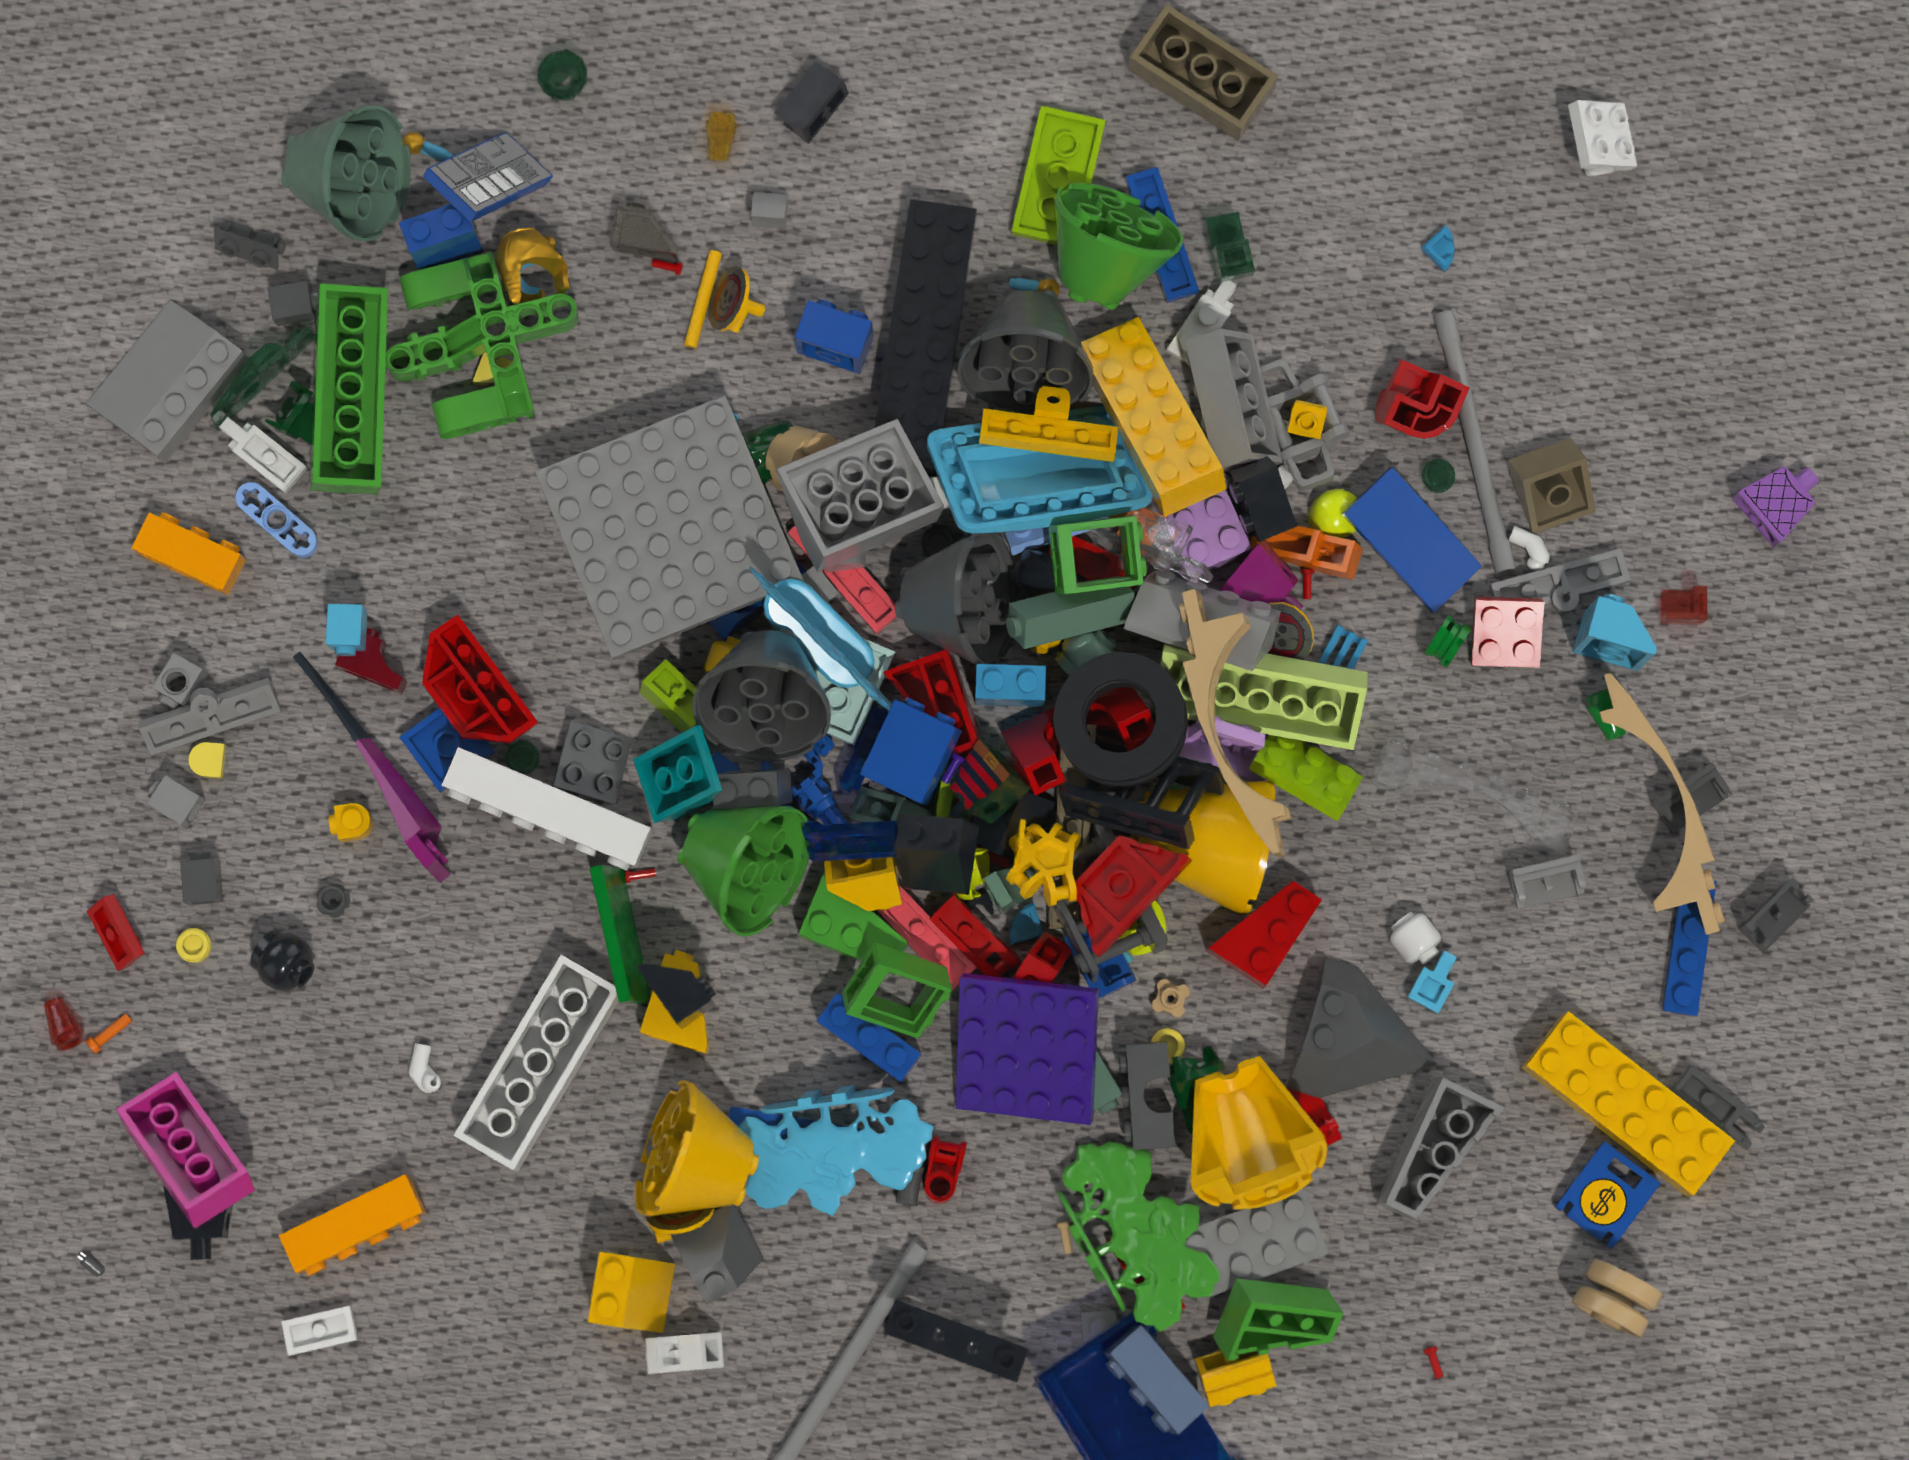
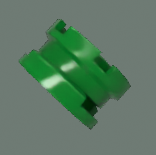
M1448 614L1423 654L1427 657L1428 655L1434 656L1439 660L1441 666L1447 668L1472 628L1466 624L1461 626L1455 622L1452 615Z

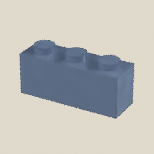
M1133 1325L1103 1352L1109 1360L1105 1363L1107 1368L1116 1378L1121 1379L1123 1377L1131 1386L1128 1390L1130 1395L1139 1405L1143 1406L1146 1404L1154 1413L1151 1417L1152 1421L1163 1433L1169 1431L1171 1434H1180L1209 1407L1207 1402L1142 1325Z

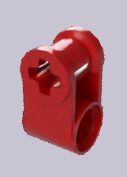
M933 1135L927 1162L928 1170L924 1190L926 1197L931 1202L944 1204L953 1198L959 1172L961 1173L967 1142L953 1143L940 1140L939 1136ZM940 1152H945V1153L954 1154L955 1156L948 1155V1154H943V1153H940ZM935 1179H944L949 1183L950 1190L948 1194L943 1197H937L931 1193L930 1185Z

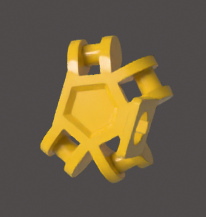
M1020 819L1017 834L1009 840L1010 847L1014 852V864L1007 874L1006 880L1011 885L1016 884L1021 889L1019 894L1024 899L1033 896L1043 884L1044 899L1049 907L1056 905L1059 900L1066 899L1067 902L1076 901L1077 889L1072 874L1074 852L1082 835L1076 832L1070 835L1062 831L1063 826L1058 823L1054 824L1049 834L1035 823L1025 829L1026 820ZM1032 866L1038 873L1029 879L1025 874ZM1062 875L1063 886L1056 887L1053 877Z

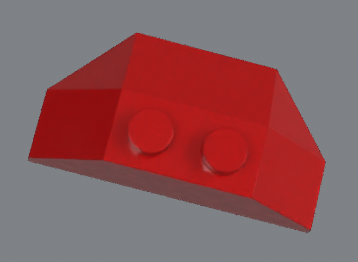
M458 614L429 634L422 685L462 739L511 743L538 724L536 718Z

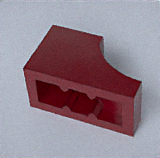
M367 627L365 651H356L355 656H338L335 666L341 671L402 694L407 681L389 668L384 656L386 644L382 639H379L381 633Z

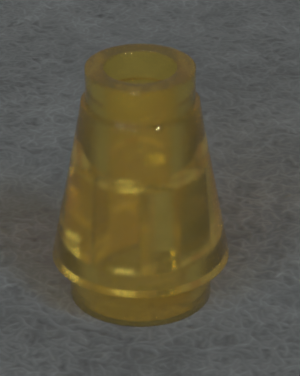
M709 112V120H705L709 160L729 161V155L738 128V123L735 122V114Z

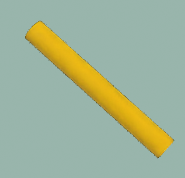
M709 250L684 342L685 347L697 349L722 253L719 251Z

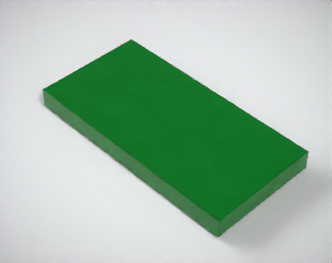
M606 865L591 867L590 874L618 1002L626 1004L649 1003L651 998L649 984L637 968L644 961L624 870Z

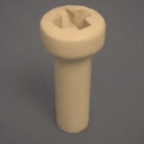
M1068 1221L1057 1224V1229L1060 1228L1064 1254L1073 1252L1068 1228L1071 1225Z

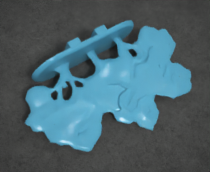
M749 566L752 574L760 581V585L767 592L763 606L765 616L777 631L781 629L791 631L795 635V640L802 646L809 662L828 681L844 688L860 685L872 699L889 711L892 703L868 680V677L873 672L875 663L873 650L855 629L810 585L802 580L790 578L780 580L773 585L764 578L763 574Z
M855 1084L841 1086L833 1094L822 1096L821 1089L810 1090L797 1100L763 1106L760 1108L762 1113H783V1119L777 1126H768L756 1117H746L739 1125V1128L754 1143L753 1154L759 1155L758 1167L755 1173L750 1175L748 1179L746 1194L754 1199L758 1206L769 1209L787 1205L789 1199L798 1189H802L807 1193L812 1207L833 1216L841 1204V1196L848 1195L855 1187L854 1173L859 1169L863 1168L871 1174L872 1178L880 1185L898 1191L903 1190L912 1180L913 1172L919 1169L926 1159L925 1144L933 1138V1125L920 1120L917 1106L909 1100L895 1102L885 1114L869 1106V1102L894 1094L895 1088L891 1087L856 1091ZM855 1103L859 1116L853 1124L847 1127H837L831 1122L829 1106ZM820 1108L821 1118L806 1128H800L792 1116L793 1111ZM868 1116H870L871 1121H876L877 1118L885 1128L882 1134L876 1133L869 1127ZM885 1117H892L894 1120L893 1125L890 1126L885 1121ZM862 1121L865 1128L858 1132L856 1129L857 1125ZM787 1128L788 1138L783 1140L780 1133L781 1130Z

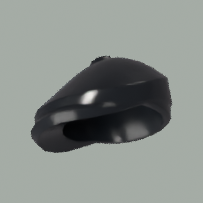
M1024 550L1020 554L1015 567L1016 589L1028 598L1055 592L1052 557L1038 550Z

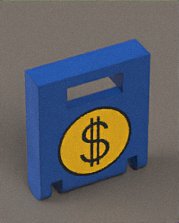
M1603 1140L1554 1208L1561 1211L1566 1207L1568 1201L1571 1202L1573 1205L1565 1216L1599 1241L1610 1231L1612 1235L1608 1238L1605 1246L1612 1249L1661 1183ZM1614 1157L1640 1176L1633 1188L1607 1169Z

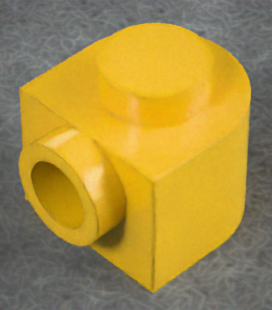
M350 803L334 806L335 814L329 815L331 835H337L340 842L364 839L373 829L374 821L371 813L360 804Z

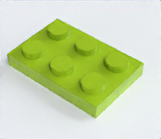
M1274 735L1267 737L1264 747L1259 750L1249 767V770L1337 822L1363 779V776L1356 773L1351 767L1339 763L1319 748L1313 747L1301 740Z

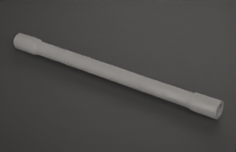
M1454 311L1440 312L1434 315L1440 343L1444 348L1450 377L1470 387L1460 347V335ZM1470 388L1459 415L1489 535V547L1496 574L1514 571L1516 567L1510 542L1506 537Z
M913 1241L910 1243L897 1263L893 1275L785 1444L772 1460L796 1459L890 1312L895 1300L898 1299L907 1283L915 1276L929 1254L927 1250Z

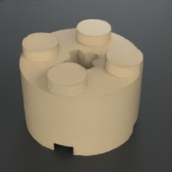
M792 426L784 434L779 433L772 440L766 455V469L770 470L773 479H770L772 485L778 490L783 491L776 473L777 468L838 444V441L829 434L801 426Z

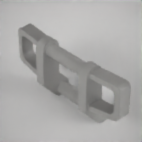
M1284 359L1260 366L1262 376L1276 371L1282 372L1291 387L1290 390L1268 397L1278 442L1282 450L1283 463L1287 465L1298 490L1305 491L1332 481L1334 468L1328 450L1346 439L1350 432L1347 425L1342 424L1326 388L1328 382L1325 375L1318 374L1299 385ZM1315 395L1319 405L1327 407L1326 421L1330 429L1321 435L1320 440L1313 438L1294 445L1289 433H1287V428L1279 410L1292 406V404L1294 405L1296 400L1305 401ZM1321 453L1326 472L1310 479H1303L1295 462Z

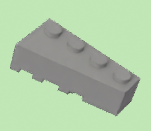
M1433 1077L1376 1203L1403 1217L1417 1219L1444 1185V1181L1454 1169H1457L1467 1152L1475 1142L1480 1140L1487 1131L1486 1128L1495 1117L1499 1116L1505 1107L1444 1077Z

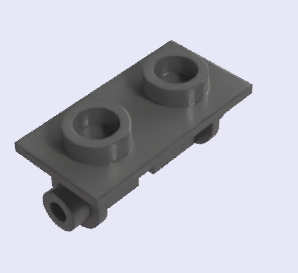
M228 221V223L222 222L219 229H214L215 250L220 251L227 257L236 256L251 261L254 265L261 268L270 267L278 270V254L283 255L286 248V242L281 241V237L258 231L253 240L250 239L253 233L252 228L234 223L233 221Z

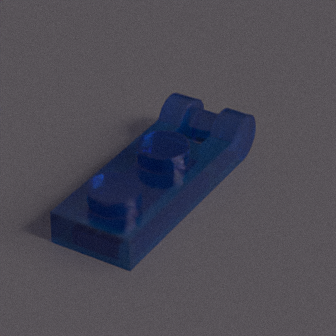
M812 821L802 827L804 839L809 842L807 852L809 859L812 861L897 857L895 844L898 826L896 821L822 825L818 821Z

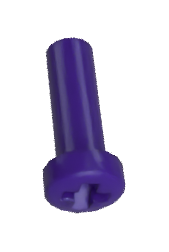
M952 754L951 757L953 759L941 779L942 782L948 784L959 764L964 762L965 759L959 754Z

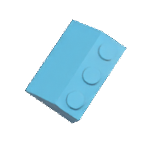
M1604 594V597L1598 596L1582 614L1572 652L1638 671L1656 654L1657 647L1633 606L1625 604L1622 597Z

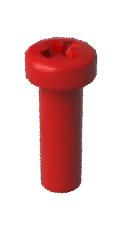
M653 259L652 267L675 272V275L679 276L683 269V263L677 262L675 264Z
M1302 569L1303 599L1311 600V584L1314 570Z
M655 868L629 872V869L625 870L626 883H631V880L656 877Z
M1437 1346L1424 1349V1354L1428 1355L1435 1379L1443 1377L1436 1351H1438Z

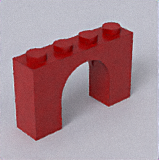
M1128 687L1112 688L1099 695L1090 706L1086 718L1087 724L1097 725L1096 731L1104 730L1115 733L1128 751L1141 746L1151 735L1155 724L1148 707L1135 689ZM1054 708L1001 732L1013 762L1035 796L1066 781L1056 757L1059 751V743L1054 729Z

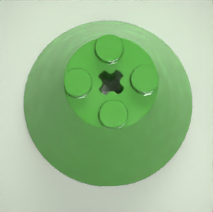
M1070 183L1068 189L1063 190L1064 188L1060 187L1055 195L1059 278L1069 289L1068 296L1077 302L1085 303L1087 300L1099 303L1107 309H1116L1123 299L1175 256L1183 244L1181 231L1168 217L1158 210L1155 215L1139 207L1141 200L1123 192L1095 184Z
M790 806L711 809L704 814L696 813L688 823L689 833L684 846L678 853V863L685 867L729 931L739 936L755 935L773 923V919L770 917L775 913L780 904L785 908L787 907L801 883L811 850V833L806 831L804 823L808 819L801 811Z

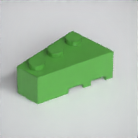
M824 871L798 935L800 938L860 963L874 942L902 952L906 951L908 942L873 911L868 912L829 892L826 886ZM888 972V973H887V974H890V975H892V976H895V975H896V974L891 973V972Z
M1236 1278L1213 1338L1227 1361L1238 1359V1354L1257 1351L1259 1355L1269 1354L1271 1348L1288 1346L1291 1350L1330 1343L1339 1326L1343 1311L1328 1289Z

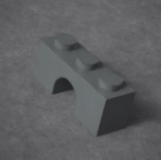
M1168 1042L1127 1043L1126 1052H1120L1121 1073L1128 1072L1129 1086L1122 1087L1123 1107H1130L1131 1121H1124L1126 1142H1133V1150L1175 1147L1173 1111L1155 1110L1144 1099V1090L1152 1080L1170 1078Z

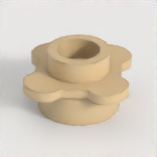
M1167 979L1160 980L1157 983V997L1151 1004L1153 1010L1158 1013L1162 1011L1171 1013L1175 1018L1181 1017L1185 1013L1183 1007L1185 998L1190 995L1189 988L1184 984L1180 986L1170 984ZM1169 995H1172L1174 997V1001L1169 1002L1167 997Z

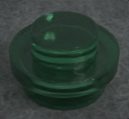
M1442 459L1428 462L1421 474L1423 485L1434 493L1448 491L1453 486L1456 478L1453 466Z
M517 741L507 749L505 761L509 769L527 775L537 768L540 755L538 749L532 743Z

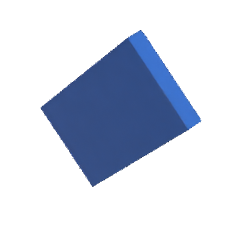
M1393 467L1388 468L1342 513L1343 517L1432 613H1435L1482 567Z

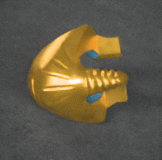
M520 228L508 232L501 237L496 250L495 261L497 269L502 277L509 299L514 304L546 297L542 288L529 286L521 277L522 268L534 264L543 267L551 273L556 294H564L570 288L568 266L564 258L555 251V239L549 236L543 237L535 228Z

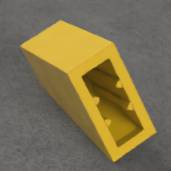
M675 950L674 955L665 953L661 966L692 971L696 978L701 976L700 965L693 962L695 956ZM653 991L640 1033L707 1055L709 1040L706 1014L704 1013L681 1029Z

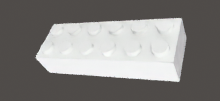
M459 747L442 783V786L449 789L447 796L468 805L472 798L481 802L479 809L501 818L503 812L513 816L512 823L531 831L535 825L545 829L543 836L562 844L565 843L566 838L577 842L576 850L595 858L598 852L609 856L607 863L626 871L629 865L638 866L653 831L648 826Z
M560 955L454 1133V1136L511 1170L518 1172L618 1003L615 986L565 956Z

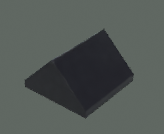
M1005 780L987 797L982 798L972 821V824L979 827L977 844L995 854L1014 860V852L1010 847L1009 840L1017 834L1020 819L1026 820L1025 829L1034 823L1044 829L1056 802L1041 795L1035 796L1032 791Z

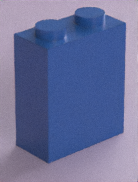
M452 204L399 222L408 250L418 270L461 260L484 252L473 221L470 222Z
M907 697L903 703L895 699L860 775L921 804L928 805L962 730L954 727L956 720L947 715L937 712L936 716L933 717L924 713L925 705Z

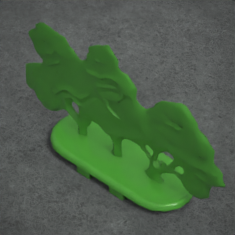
M1112 1141L1100 1147L1090 1142L1085 1145H1078L1077 1159L1071 1165L1065 1167L1062 1180L1065 1186L1072 1191L1083 1193V1208L1081 1212H1074L1063 1193L1056 1192L1073 1223L1069 1230L1080 1252L1084 1253L1088 1250L1090 1253L1085 1259L1098 1283L1105 1280L1121 1311L1124 1312L1126 1307L1117 1290L1121 1287L1133 1289L1136 1295L1133 1312L1136 1322L1154 1325L1156 1330L1161 1332L1180 1320L1182 1296L1184 1294L1192 1298H1208L1214 1291V1284L1219 1281V1270L1208 1255L1185 1246L1186 1239L1198 1230L1200 1206L1189 1203L1177 1205L1173 1199L1159 1196L1152 1202L1146 1200L1143 1194L1152 1175L1151 1154L1148 1150H1133V1147L1127 1148L1122 1143ZM1087 1183H1091L1092 1188L1086 1193L1084 1186ZM1101 1188L1104 1191L1102 1203L1095 1209H1092L1091 1206L1095 1202L1091 1198L1096 1190ZM1103 1208L1109 1211L1108 1215H1101L1098 1212ZM1093 1217L1107 1221L1113 1233L1109 1242L1095 1249L1083 1230L1085 1223ZM1109 1251L1125 1261L1127 1266L1119 1279L1114 1281L1111 1280L1099 1259L1100 1256ZM1142 1275L1145 1280L1141 1284H1136L1132 1280Z

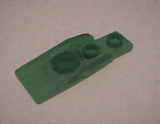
M306 326L302 331L299 329L294 331L286 339L284 347L278 343H268L248 358L210 414L214 427L218 432L221 430L219 428L227 417L232 420L315 340L313 330L309 326Z

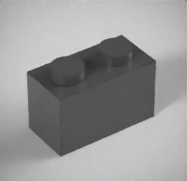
M790 768L737 770L717 773L722 791L713 799L714 809L780 806L792 802Z

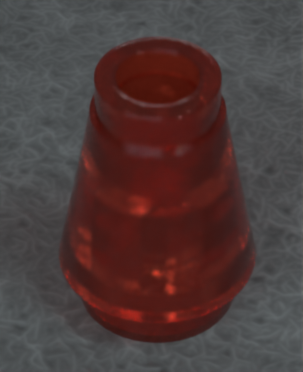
M62 997L51 999L43 1005L50 1042L52 1045H56L58 1051L72 1049L84 1041L82 1036L84 1030Z

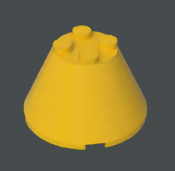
M681 1080L678 1082L681 1088L677 1092L670 1090L661 1104L653 1121L640 1163L647 1165L644 1171L643 1182L636 1181L634 1200L637 1212L645 1216L716 1208L732 1204L740 1206L745 1197L746 1187L744 1185L748 1175H753L758 1167L759 1155L753 1154V1141L692 1082ZM654 1133L652 1141V1146L654 1147V1150H651L648 1159L646 1146L649 1138Z

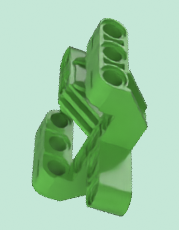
M492 251L488 252V254L463 258L401 276L399 281L407 311L436 305V308L443 306L442 303L468 296L469 299H473L477 315L470 317L453 328L450 326L438 327L439 332L421 337H418L417 333L410 334L406 338V342L390 347L386 352V366L390 375L398 381L413 379L420 381L424 380L427 376L451 370L454 372L463 370L462 365L487 352L495 383L493 387L445 398L433 403L432 409L440 438L451 439L486 430L488 425H490V428L516 422L515 418L527 416V418H531L534 416L535 412L517 344L572 330L579 320L574 299L566 294H556L507 307ZM486 292L497 294L496 300L490 304L482 303L480 298ZM568 307L572 310L571 314L565 319H559L554 316L557 308ZM527 315H534L539 318L537 324L532 327H524L521 325V321ZM495 323L503 324L506 327L504 332L498 336L488 333L489 328ZM437 348L443 351L440 359L436 361L426 359V355L431 349ZM503 355H509L514 358L513 363L506 368L497 366L496 362ZM399 357L410 359L409 365L404 369L394 368V361Z

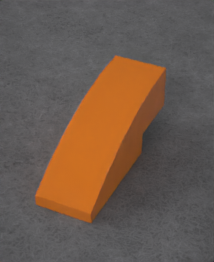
M1301 526L1294 527L1264 540L1283 562L1354 580L1363 550L1355 540L1325 535L1320 530ZM1254 535L1250 542L1252 550L1259 543Z

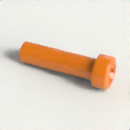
M125 1013L96 1037H89L86 1040V1044L97 1054L102 1050L101 1046L133 1021Z

